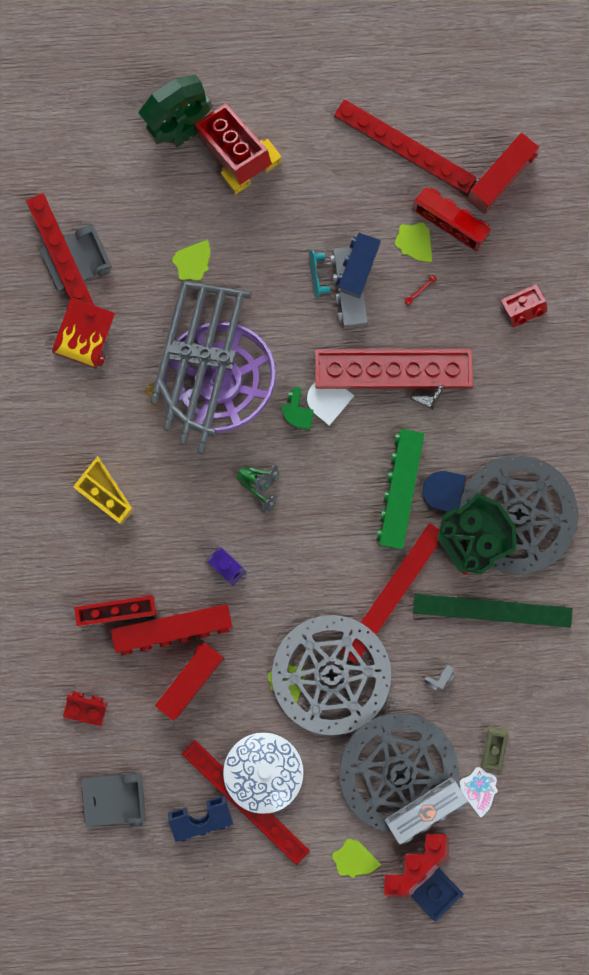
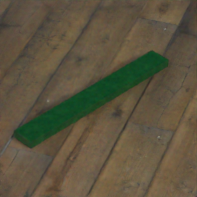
M414 594L413 614L571 628L573 608Z

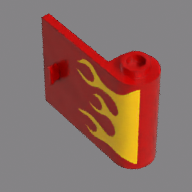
M71 297L55 339L52 353L95 369L98 366L102 367L105 360L102 349L116 313Z

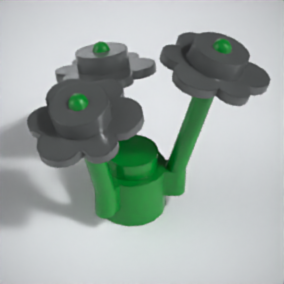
M273 465L270 472L258 470L254 467L249 469L244 466L239 470L237 480L243 483V487L250 490L264 502L260 510L261 512L271 511L276 505L275 500L277 496L272 495L267 500L262 495L265 494L270 486H273L274 482L278 481V466Z

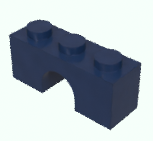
M226 796L206 801L208 812L202 818H193L189 814L187 807L169 812L168 821L175 842L188 841L191 837L197 835L204 836L213 830H224L233 825Z

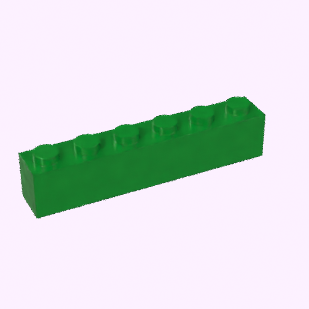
M401 429L400 434L396 433L394 445H398L397 452L392 453L390 463L394 464L393 472L389 471L387 479L390 489L385 491L383 501L387 503L386 511L382 510L380 517L383 527L382 530L378 529L376 541L380 542L379 546L403 550L425 433Z

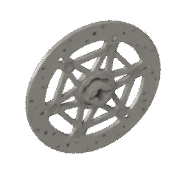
M336 615L312 618L294 628L280 644L272 668L273 689L283 711L299 726L323 735L346 734L361 728L364 724L371 721L383 707L391 685L389 657L379 638L362 623L351 618ZM327 630L342 631L344 633L342 639L336 641L315 642L312 638L313 634ZM350 630H353L352 635L349 636ZM355 638L359 639L368 648L373 657L374 665L366 666L352 646ZM299 644H303L306 651L296 672L288 673L287 668L292 653ZM338 645L331 657L320 646ZM345 646L343 660L337 659L336 655ZM313 649H316L324 657V660L318 663ZM349 651L354 654L360 666L346 665ZM310 655L315 668L301 671L307 656ZM333 661L337 665L340 664L344 668V670H340L335 665H329L322 672H318L319 668L326 665V662ZM330 669H333L334 673H341V675L334 677L333 681H330L329 677H322V675L328 674ZM349 669L363 671L360 675L349 677ZM381 669V672H375V670ZM314 673V681L301 680L300 678L303 675ZM375 677L376 683L373 693L368 702L362 707L357 702L367 678ZM341 678H345L344 682L337 685V688L330 689L326 685L323 686L319 682V680H323L328 685H335ZM362 679L356 694L353 695L348 682ZM297 684L311 704L308 712L304 711L296 703L289 690V685ZM303 684L317 685L314 699L307 693ZM346 688L351 699L350 701H347L339 693L341 689ZM320 690L326 691L327 695L321 704H318ZM334 693L343 704L326 705V702ZM348 708L351 712V716L338 720H326L319 717L322 710ZM357 710L361 713V716L356 713Z

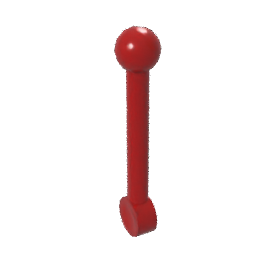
M431 275L429 280L411 297L405 299V304L411 305L415 297L431 283L436 282V276Z

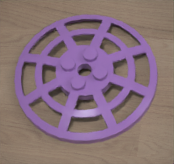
M218 322L216 331H228L230 323ZM210 323L197 327L195 338L198 345L204 346L205 339L202 334L208 333ZM238 324L231 350L243 356L249 364L238 368L234 363L232 370L226 369L217 404L224 403L227 412L215 413L213 419L231 417L233 424L226 427L212 428L216 430V433L240 428L253 420L266 407L275 387V363L269 348L257 334ZM188 332L184 333L176 341L186 342ZM241 336L248 337L255 342L264 355L254 360L246 350L238 346ZM213 343L212 347L223 349L224 343ZM169 360L164 378L165 386L168 368L171 367L178 371L180 363L175 360ZM268 361L270 385L268 391L258 389V367ZM188 363L185 375L187 374L196 379L198 370L189 367L191 363ZM207 366L200 396L206 402L202 409L196 407L195 413L198 416L194 421L201 425L205 420L212 394L213 381L218 370L216 367ZM250 371H253L252 388L242 385V376ZM184 380L178 401L183 400L184 404L188 407L190 402L188 398H191L193 389L185 391ZM238 393L248 395L243 403L236 408L234 407L232 399ZM254 397L264 398L256 411L242 421L240 420L237 413L247 407Z

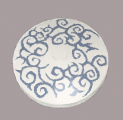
M256 733L241 739L230 750L224 763L223 778L227 792L235 803L250 812L266 814L281 810L294 800L302 785L303 765L298 752L287 740L271 733Z

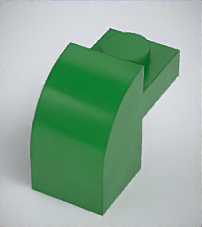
M294 387L293 391H289L287 403H291V405H282L283 417L291 427L310 431L314 410L299 407L302 388Z

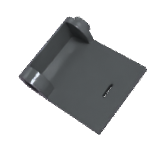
M93 224L81 227L75 234L64 238L83 281L97 275L102 277L110 273L109 269L112 268V265ZM46 246L39 248L58 291L65 289Z
M142 773L82 778L86 827L130 823V827L142 826V822L146 821Z

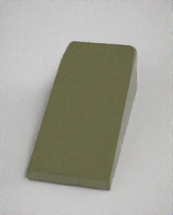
M488 726L481 768L501 771L509 735L507 729Z

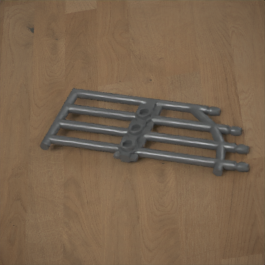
M182 280L153 388L151 404H157L161 393L168 407L166 421H164V430H170L175 416L184 424L181 432L182 435L180 436V444L186 445L190 429L201 433L197 453L203 454L208 437L215 438L216 430L212 429L211 425L226 369L232 370L234 366L236 351L231 350L243 300L244 298L251 299L252 292ZM188 289L199 291L186 342L174 341ZM206 292L215 293L217 298L204 346L193 344ZM225 295L236 297L224 347L223 349L212 347ZM169 360L180 361L172 395L170 396L165 386L164 378ZM188 363L198 364L195 383L185 415L177 408L179 395ZM207 366L216 367L218 370L204 425L193 421Z

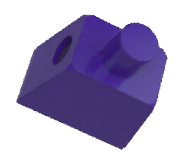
M220 546L206 560L232 586L246 573L244 568Z

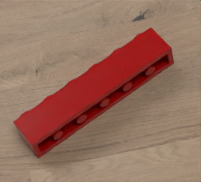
M228 604L111 629L115 653H121V656L133 654V649L140 648V652L151 650V645L159 644L160 647L171 645V641L179 640V643L191 641L190 637L198 635V638L201 639L210 637V632L217 631L218 635L230 632L229 628H233L229 606Z

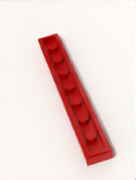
M431 523L427 525L360 622L375 635L440 543L437 539L440 529ZM354 639L352 646L361 657L367 647L359 639ZM345 646L340 651L342 655L345 653ZM349 651L348 659H350L356 664L358 660L356 659L354 654L351 651Z
M194 740L181 754L296 866L310 852V849L272 813H253L235 803L225 787L223 778L224 767L199 742Z

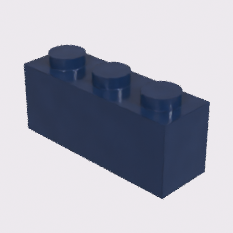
M360 232L357 238H352L349 247L352 249L350 256L346 255L343 266L346 268L343 274L339 273L336 284L339 285L338 291L359 299L361 298L381 240Z

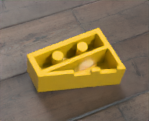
M97 456L73 488L122 525L134 509L101 459Z

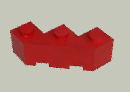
M426 834L425 855L405 854V875L385 874L384 895L388 898H409L441 864L449 859V837L446 834Z

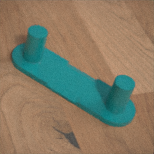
M310 250L309 262L315 297L319 298L320 294L330 293L329 286L320 287L316 269V260H325V253L315 254L314 250Z

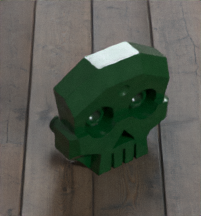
M194 74L174 78L152 93L138 113L148 124L146 129L156 145L162 142H169L179 147L184 141L191 139V136L197 135L194 123L204 118L213 106L205 94L201 81Z
M477 493L459 510L454 508L442 516L437 539L459 571L481 575L494 566V561L517 551L516 526L502 505L497 501ZM473 517L475 523L469 525L467 522L468 518ZM457 539L469 540L466 551H464ZM486 542H490L492 545L489 550L484 548Z

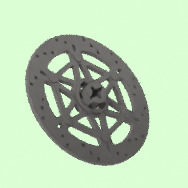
M508 456L488 463L467 484L459 509L468 502L467 499H472L477 493H480L482 488L491 479L496 477L499 485L489 498L493 500L496 494L502 490L504 504L501 505L512 522L520 525L530 520L528 525L516 528V533L523 542V545L516 544V548L527 550L528 558L512 559L502 557L494 561V565L496 564L497 566L492 568L506 573L526 574L548 567L564 554L576 532L578 507L570 484L556 468L534 457ZM517 470L528 471L539 475L540 478L536 483L511 480L508 472ZM514 484L529 486L531 489L521 497ZM549 485L555 489L560 498L563 509L562 515L554 514L545 491ZM506 486H509L515 498L508 499ZM535 490H538L533 503L528 501L527 497ZM541 496H543L549 512L535 508ZM516 501L524 502L525 505H515L511 509H506L509 504H515ZM520 509V513L527 516L520 517L519 520H516V516L509 513L517 512V510ZM536 514L549 517V521H535ZM468 518V524L473 525L475 523L474 518ZM533 525H546L547 527L541 535L535 539ZM552 526H559L560 532L555 541L545 551L540 552L537 545ZM525 530H529L531 538L530 544L526 541L525 537L522 534V532ZM490 542L484 544L486 550H489L492 546Z
M392 713L379 716L359 728L344 749L339 769L342 793L351 810L366 824L387 832H391L384 819L389 816L376 811L380 805L403 808L427 793L432 785L443 783L442 779L452 777L458 783L459 775L455 750L443 731L427 719L408 713ZM399 728L419 732L421 737L418 741L392 737L391 730ZM379 735L381 742L365 761L358 760V756L366 743L374 736ZM396 743L409 744L412 747L404 754H401ZM388 744H391L396 752L395 756L389 757ZM431 744L435 745L441 756L443 764L442 773H435L427 751ZM383 748L385 761L372 762V759ZM419 748L420 750L414 761L410 760L408 756ZM422 755L425 756L428 771L416 767ZM373 766H382L381 773H377L375 771L369 770L368 768ZM396 770L402 771L403 774L400 776L397 775L395 772ZM356 772L363 773L371 794V798L367 802L361 798L355 783ZM417 772L429 776V779H416ZM369 775L382 779L376 791L373 790ZM413 784H426L419 795L415 797ZM387 785L390 790L381 797H378L383 786ZM409 788L411 799L409 802L402 793V790ZM397 791L402 803L386 801V799Z

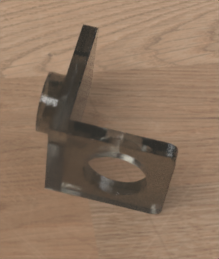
M441 384L438 391L435 389H414L410 399L430 409H434L442 394L444 385Z

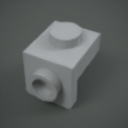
M445 665L437 681L426 676L424 680L428 681L426 685L434 690L438 688L443 689L446 683H451L455 675L452 673L454 668Z

